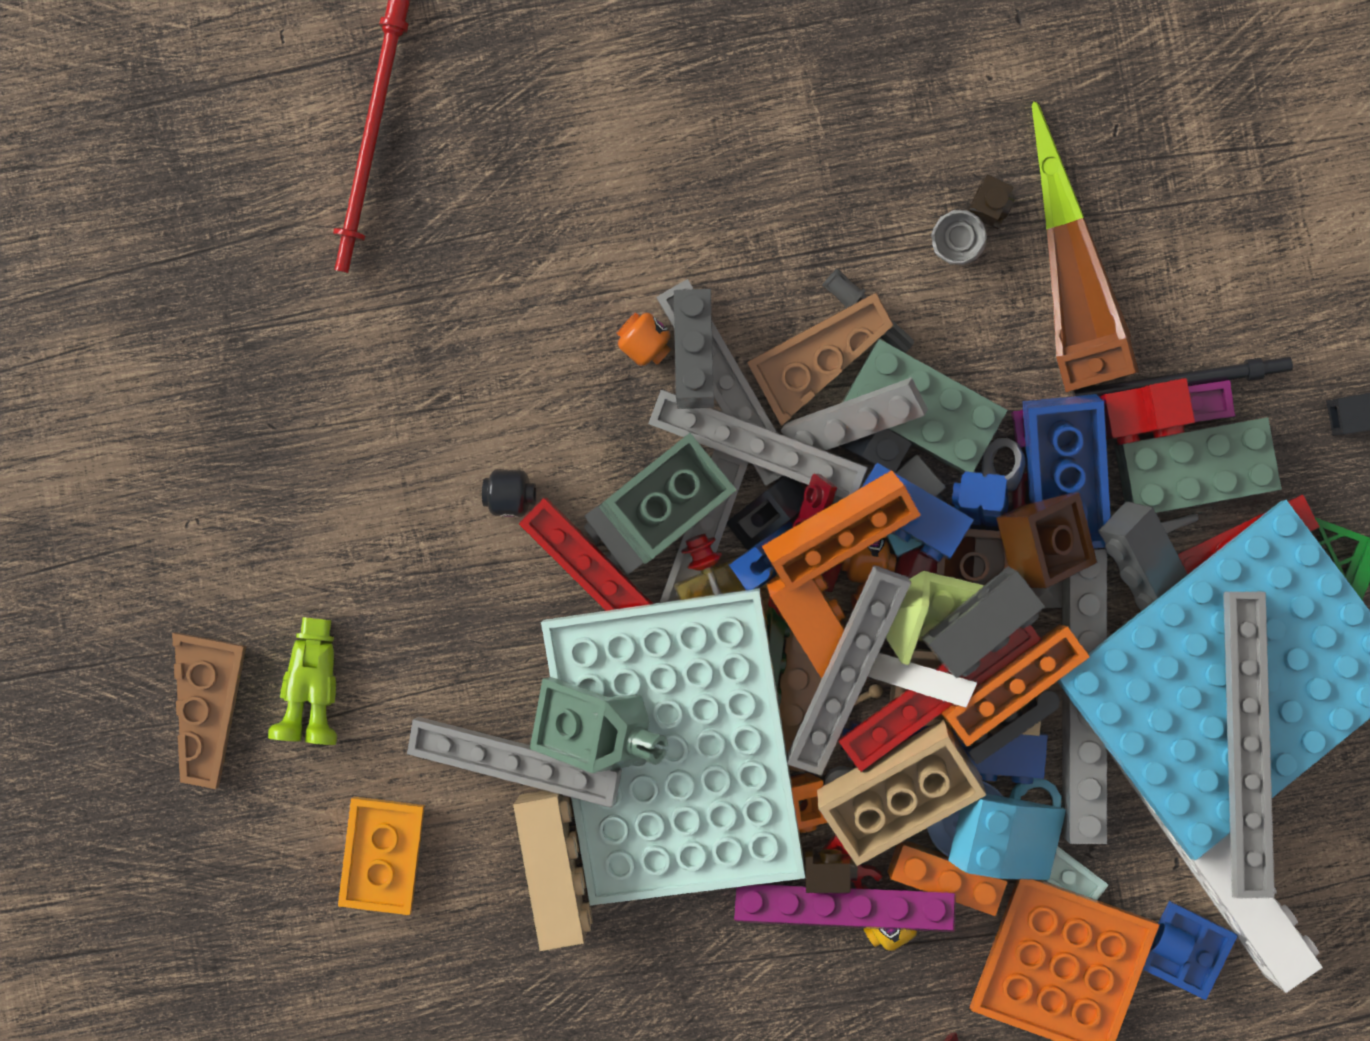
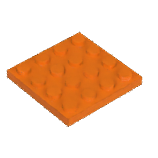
M1017 879L971 1001L970 1009L975 1013L1053 1041H1116L1159 924L1154 920L1042 880Z

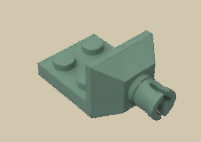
M553 677L542 679L530 744L531 750L593 774L629 767L640 758L649 763L658 764L665 757L667 750L655 746L658 744L666 747L668 746V740L664 735L648 731L649 718L640 695L633 694L608 698Z

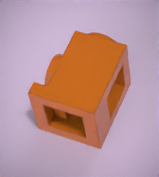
M809 772L792 776V792L799 833L814 831L817 829V825L828 823L818 808L817 789L823 787L824 782ZM803 800L802 804L799 806L798 801Z

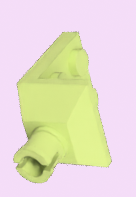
M922 571L910 578L911 584L886 636L887 641L901 663L909 665L917 641H923L922 636L985 585L927 571Z

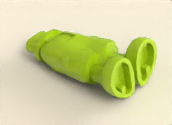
M302 617L301 633H296L295 637L299 640H296L293 645L289 668L282 679L280 698L288 701L287 710L281 722L270 726L268 730L269 739L301 741L304 702L309 701L311 703V710L305 742L336 745L337 734L335 730L329 727L326 713L327 705L335 703L336 678L333 676L334 649L333 644H331L334 641V637L330 636L331 620Z

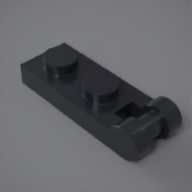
M1049 689L1044 690L1033 698L1032 702L1018 709L964 749L976 764H979L1055 712L1060 704L1058 695Z

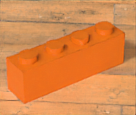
M891 470L766 543L762 548L788 592H791L921 515L905 485Z
M1059 624L1041 637L1042 640L977 686L966 708L953 704L941 713L967 747L1090 657L1068 626Z

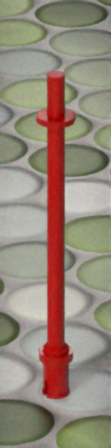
M388 0L385 17L380 18L379 26L382 27L384 32V39L343 228H334L333 230L334 235L341 237L334 269L338 272L349 273L355 240L365 241V235L357 231L398 38L408 31L409 24L406 22L410 0Z

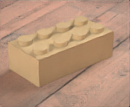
M945 719L901 742L862 772L855 768L817 789L820 812L857 866L986 796L982 776Z
M546 790L520 794L513 807L540 951L584 944L587 932L591 931L593 917L589 902L583 903L582 898L584 888H586L583 866L577 867L575 860L578 858L580 846L577 831L570 832L569 822H571V817H573L571 797Z

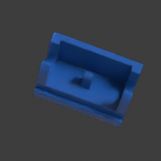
M791 521L768 535L729 564L746 590L759 589L778 574L762 546L792 529L793 524Z

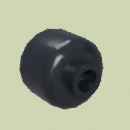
M496 469L490 474L489 478H484L482 504L484 507H488L490 513L494 516L522 517L526 514L529 505H535L536 484L530 483L528 474L523 470Z

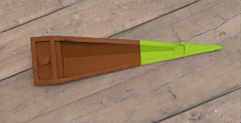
M1033 101L1032 113L1050 262L1056 358L1065 391L1069 392L1139 373L1126 321L1041 107L1037 102Z

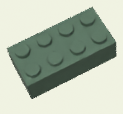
M878 339L842 402L912 377L928 410L925 416L888 429L910 441L912 446L963 474L965 471L974 472L1008 410Z
M1268 417L1114 446L1124 501L1153 507L1156 513L1282 490Z

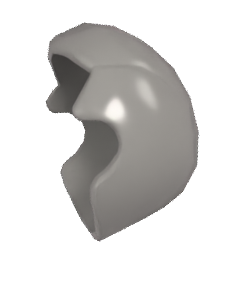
M952 210L941 216L931 234L935 254L950 265L964 266L976 261L984 252L987 244V233L984 223L980 217L968 210Z

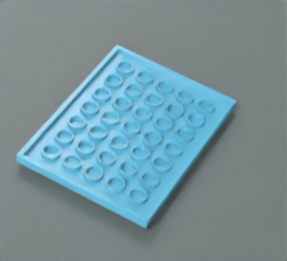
M1287 500L1276 504L1089 652L1088 655L1090 657L1057 681L1192 860L1200 858L1230 833L1224 592H1266L1272 798L1370 719V610Z

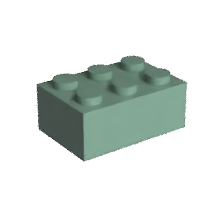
M689 433L606 499L599 508L644 564H646L737 490L693 435Z

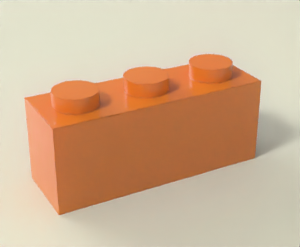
M822 574L791 592H788L778 575L766 582L770 597L822 679L844 632L845 625L842 620L846 618V615L836 598L829 601L824 590L828 586Z
M907 840L896 845L887 871L891 880L925 892L955 893L956 903L996 916L1007 885L1006 879L965 873L949 862V857L943 853Z

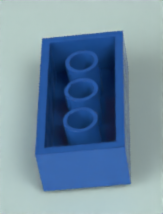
M1096 394L1022 401L1029 504L1071 493H1080L1093 548L1105 547L1106 543L1098 531L1111 518L1104 401Z

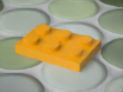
M355 796L351 798L338 907L411 915L425 805Z

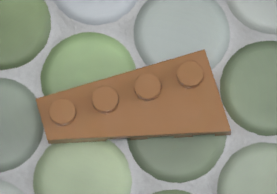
M877 292L749 360L747 363L781 426L894 324Z
M792 630L790 636L786 638L784 652L787 654V662L780 681L782 696L779 708L787 754L822 680ZM789 765V770L806 772V770Z
M174 632L172 633L173 646H175L176 660L174 676L177 679L178 700L176 701V715L179 717L178 752L180 782L217 789L220 785L246 646Z

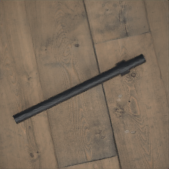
M1291 357L1264 361L1262 358L1245 360L1244 364L1084 387L1073 390V396L1093 394L1102 396L1187 378L1188 386L1246 378L1248 381L1264 379L1265 375L1292 371L1293 363Z

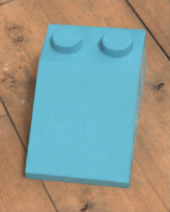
M986 794V796L960 809L948 861L965 873L999 879L1049 880L1066 809Z

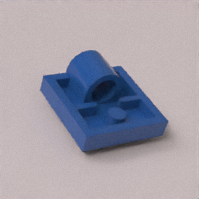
M1169 900L1158 922L1159 928L1143 970L1207 1000L1238 935Z

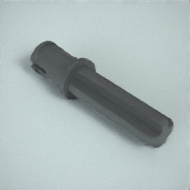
M838 268L822 284L823 287L840 300L845 306L844 309L867 297L864 295L866 290L858 288ZM892 320L894 325L881 338L889 345L906 353L913 346L914 340Z

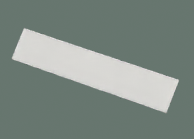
M878 653L867 676L965 708L977 685V682L960 677L956 679L951 674L912 662L909 665L902 664L899 658Z

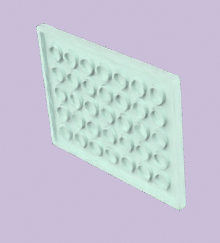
M760 588L545 619L541 622L550 677L608 698L633 694L642 696L649 718L648 731L664 735L668 740V746L666 747L658 744L655 746L667 750L665 757L660 763L652 764L640 758L629 767L620 768L622 773L616 804L612 808L571 797L590 906L804 879L806 877Z

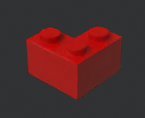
M1187 378L1099 396L1104 401L1106 440L1117 438L1118 445L1140 441L1139 434L1153 431L1154 438L1185 432L1184 425L1195 423Z

